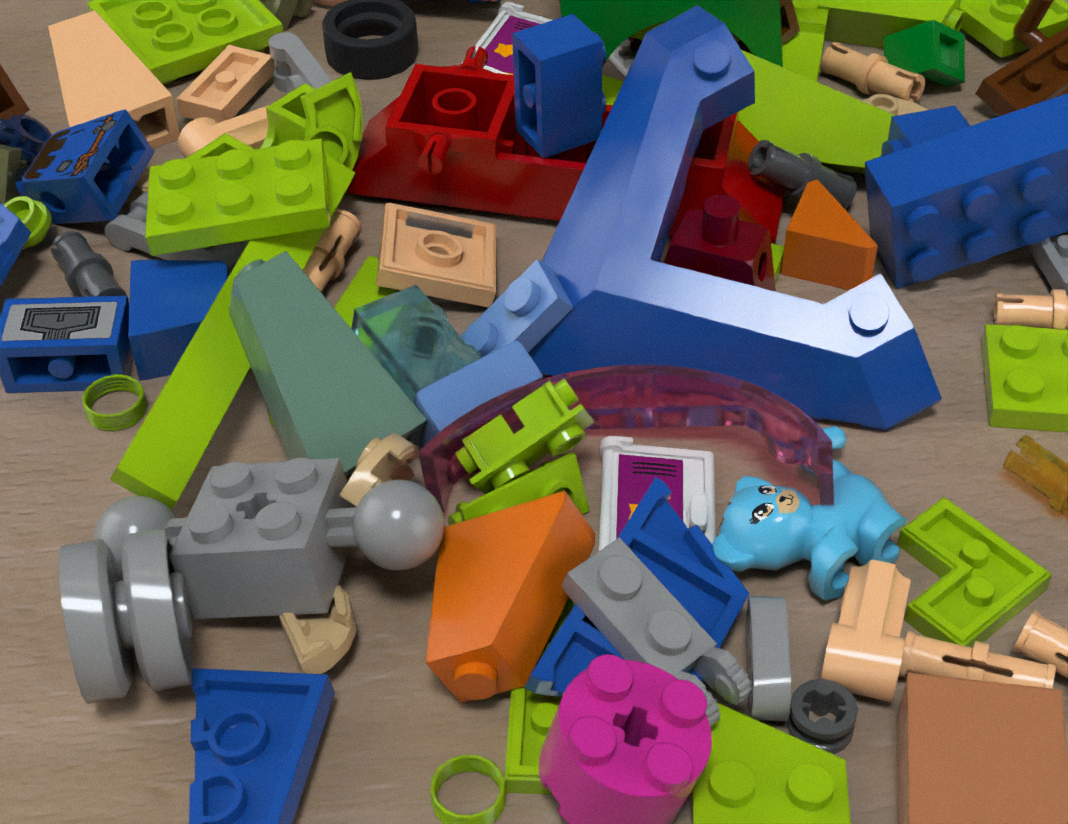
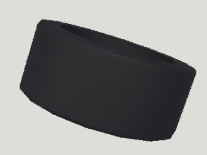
M346 0L330 9L322 21L327 62L337 73L345 75L351 72L353 78L357 79L386 78L407 69L414 63L418 54L416 18L413 10L401 1ZM370 35L384 36L381 38L374 39H357L359 37Z

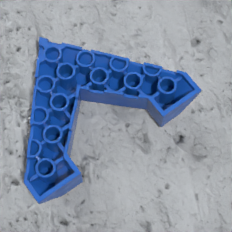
M697 5L650 30L644 36L542 259V263L554 270L574 308L528 354L542 374L554 376L556 380L565 378L569 382L607 387V385L627 387L631 388L632 392L735 408V405L772 410V414L822 421L823 418L861 424L860 428L887 431L941 402L942 398L916 330L881 274L822 304L662 263L663 250L670 228H673L686 187L685 180L703 130L755 103V71L725 23Z

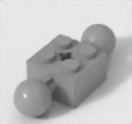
M300 457L282 462L252 464L231 462L222 466H212L188 517L177 518L167 505L151 497L131 496L121 499L110 505L102 513L95 526L93 540L102 539L111 548L122 581V547L127 536L130 533L167 527L173 544L169 557L175 572L181 571L183 574L188 603L195 619L283 615L282 613H294L295 615L328 613L333 594L351 547H359L371 562L382 568L399 571L412 569L426 562L438 549L444 532V517L434 495L420 484L408 480H389L374 486L363 496L358 506L355 507V505L339 496L347 484L340 458L311 460Z

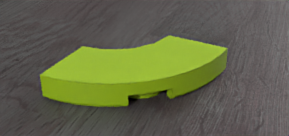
M351 72L300 96L306 115L303 141L321 138L325 154L353 170L362 141L363 114L358 89Z

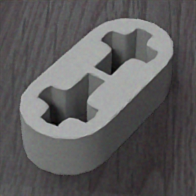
M749 596L747 601L746 664L748 678L752 682L751 687L753 688L750 691L752 694L748 696L749 717L756 720L788 721L791 665L785 597Z

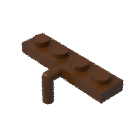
M1030 0L1014 26L1013 33L1029 51L985 78L975 93L999 116L1055 98L1068 88V26L1050 38L1038 29L1039 24L1054 0Z

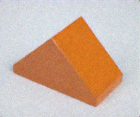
M818 179L807 182L786 229L781 275L851 290L872 279L878 245Z

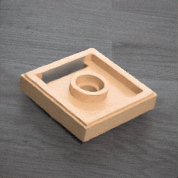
M386 203L381 223L376 286L489 308L493 304L496 294V225L419 208Z

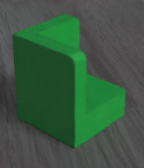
M933 19L884 36V56L888 59L889 64L914 74H921L925 78L948 88L965 83V34Z

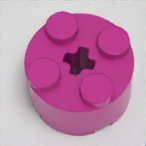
M610 654L601 655L592 660L588 668L578 674L566 688L539 755V776L544 790L548 785L553 796L560 804L558 813L568 824H672L703 772L711 753L712 734L709 720L705 713L707 699L703 691L696 684L687 680H679L661 668L647 663L623 660L616 655Z

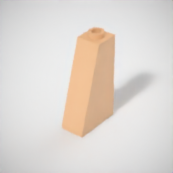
M95 10L48 26L69 127L126 109L153 149L178 140L180 132L172 94Z

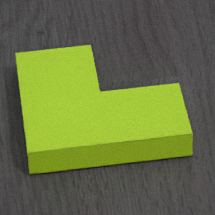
M945 497L900 529L897 546L941 578L910 602L906 608L904 621L925 637L974 648L975 641L982 643L1048 589L1052 577L1049 571Z

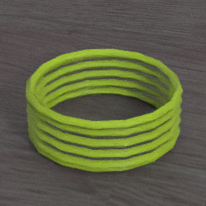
M115 374L102 377L87 387L82 396L86 418L91 425L101 430L114 431L125 429L138 422L144 416L147 409L143 386L137 379L128 375ZM123 390L133 392L139 396L137 402L131 408L121 413L99 414L90 409L94 401L109 392Z
M463 754L448 759L437 768L431 779V804L436 817L443 824H492L499 818L505 807L506 784L502 771L494 762L480 755ZM463 771H477L489 776L498 785L500 790L494 804L485 811L472 815L457 814L447 810L438 801L437 792L445 780L453 774Z

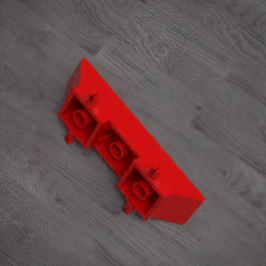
M472 46L467 50L464 61L460 65L444 67L423 64L414 65L401 95L369 120L362 134L358 157L352 170L355 172V175L345 193L359 194L371 198L382 197L412 201L418 204H435L466 208L471 211H489L520 215L525 218H543L560 221L596 141L543 159L516 131L514 75L494 73L484 69L489 59L487 51L479 46L476 53L475 46ZM606 104V111L602 114V128L613 105ZM739 112L703 130L697 151L694 152L685 180L686 187L669 235L674 236L687 211L692 209L703 211V205L707 198L714 195H728L737 199L741 205L740 220L764 225L770 231L771 243L776 244L786 191L784 186L750 173L748 159L754 146L759 141L738 120Z

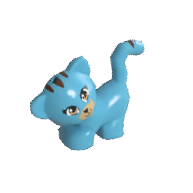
M833 426L818 429L799 443L802 469L830 487L822 502L818 505H811L808 498L796 489L772 486L770 482L761 478L743 476L736 483L734 495L729 501L719 525L720 534L715 537L712 545L717 559L725 566L730 567L731 570L740 573L750 568L776 571L802 559H807L811 561V569L807 575L810 591L825 601L838 598L844 594L849 575L843 568L849 557L854 555L857 562L862 566L871 559L893 564L899 557L900 547L889 536L899 527L903 526L908 519L902 517L887 502L884 493L871 479L862 475H854L843 463L824 455L845 447L847 439L845 432L839 427Z

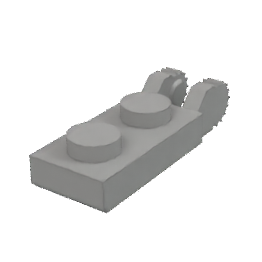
M620 537L566 574L562 583L564 592L625 660L639 661L656 666L679 680H687L696 684L703 691L707 699L705 713L710 727L720 719V707L716 703L717 700L712 697L711 692L705 689V685L697 676L688 673L690 670L694 669L712 690L715 689L718 696H721L724 701H728L730 705L733 703L737 705L752 694L750 692L753 690L751 687L752 682L748 678L749 675L744 672V668L737 664V660L727 650L715 647L717 643Z

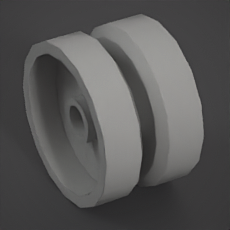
M167 527L130 533L127 536L122 547V581L114 554L102 539L67 544L60 547L59 579L67 642L75 678L81 695L87 704L126 696L133 682L132 649L134 648L141 675L154 692L192 684L193 664L190 645L192 624L183 574L181 571L175 572L169 557L173 544Z

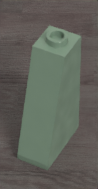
M284 251L266 262L259 259L246 265L234 279L229 315L288 459L300 457L311 460L340 458L348 482L355 471L361 453L375 437L382 440L390 434L396 433L417 446L427 419L288 252Z

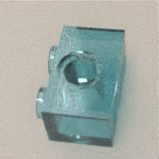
M417 285L354 309L351 329L414 404L416 394L420 389L482 358L479 351L474 346L468 345L452 327L443 309L433 304Z

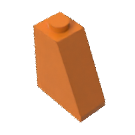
M566 491L444 527L443 537L438 547L426 664L460 703L471 700H483L494 694L525 687L569 598L562 587L566 574L587 560L595 545V532Z

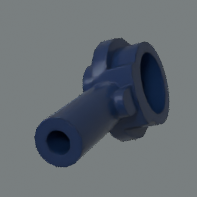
M11 115L8 120L1 119L0 144L22 149L21 160L27 161V164L33 163L52 135L51 132L41 122L27 115Z

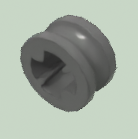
M817 679L801 684L793 693L790 703V714L787 722L789 735L831 754L844 750L852 741L858 712L855 697L846 687L835 681ZM810 711L819 717L825 716L830 712L836 716L835 723L825 717L814 722L809 719Z

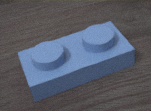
M536 259L476 321L469 325L466 331L455 341V344L466 366L513 341L520 342L526 351L529 352L574 306L554 270Z

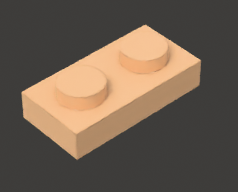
M228 45L176 98L179 115L190 119L208 117L218 123L234 118L273 75L275 66L271 55Z

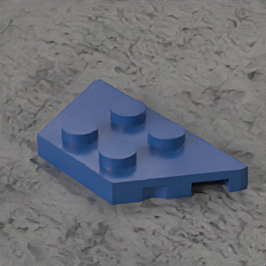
M655 477L617 538H621L717 643L715 647L720 648L750 593L731 568L725 566L717 559L714 554L713 545L698 525L688 529L668 502L672 491L665 482ZM575 604L534 668L524 688L536 694L562 697L571 681L587 669L591 661L598 656L610 654L616 655L623 660L625 659ZM694 669L688 672L689 674L696 675L702 681L703 678Z

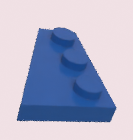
M192 668V690L196 696V719L191 720L190 743L195 750V781L190 784L189 824H292L335 694L329 676L326 674Z

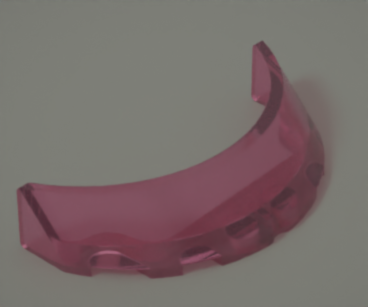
M667 365L608 366L569 372L535 381L492 398L470 410L445 427L419 452L425 487L434 495L442 512L445 513L449 495L454 484L461 477L469 474L455 454V452L465 446L462 439L471 435L500 414L505 418L513 432H518L525 426L512 406L549 380L555 385L565 378L579 398V401L569 407L570 410L582 404L595 421L584 430L700 426L749 427L757 430L764 437L768 452L775 459L787 464L808 466L814 470L819 479L820 505H834L832 441L815 421L795 405L762 387L728 375L695 368ZM477 469V470L474 471L473 473H475V472H481V470H480V469Z

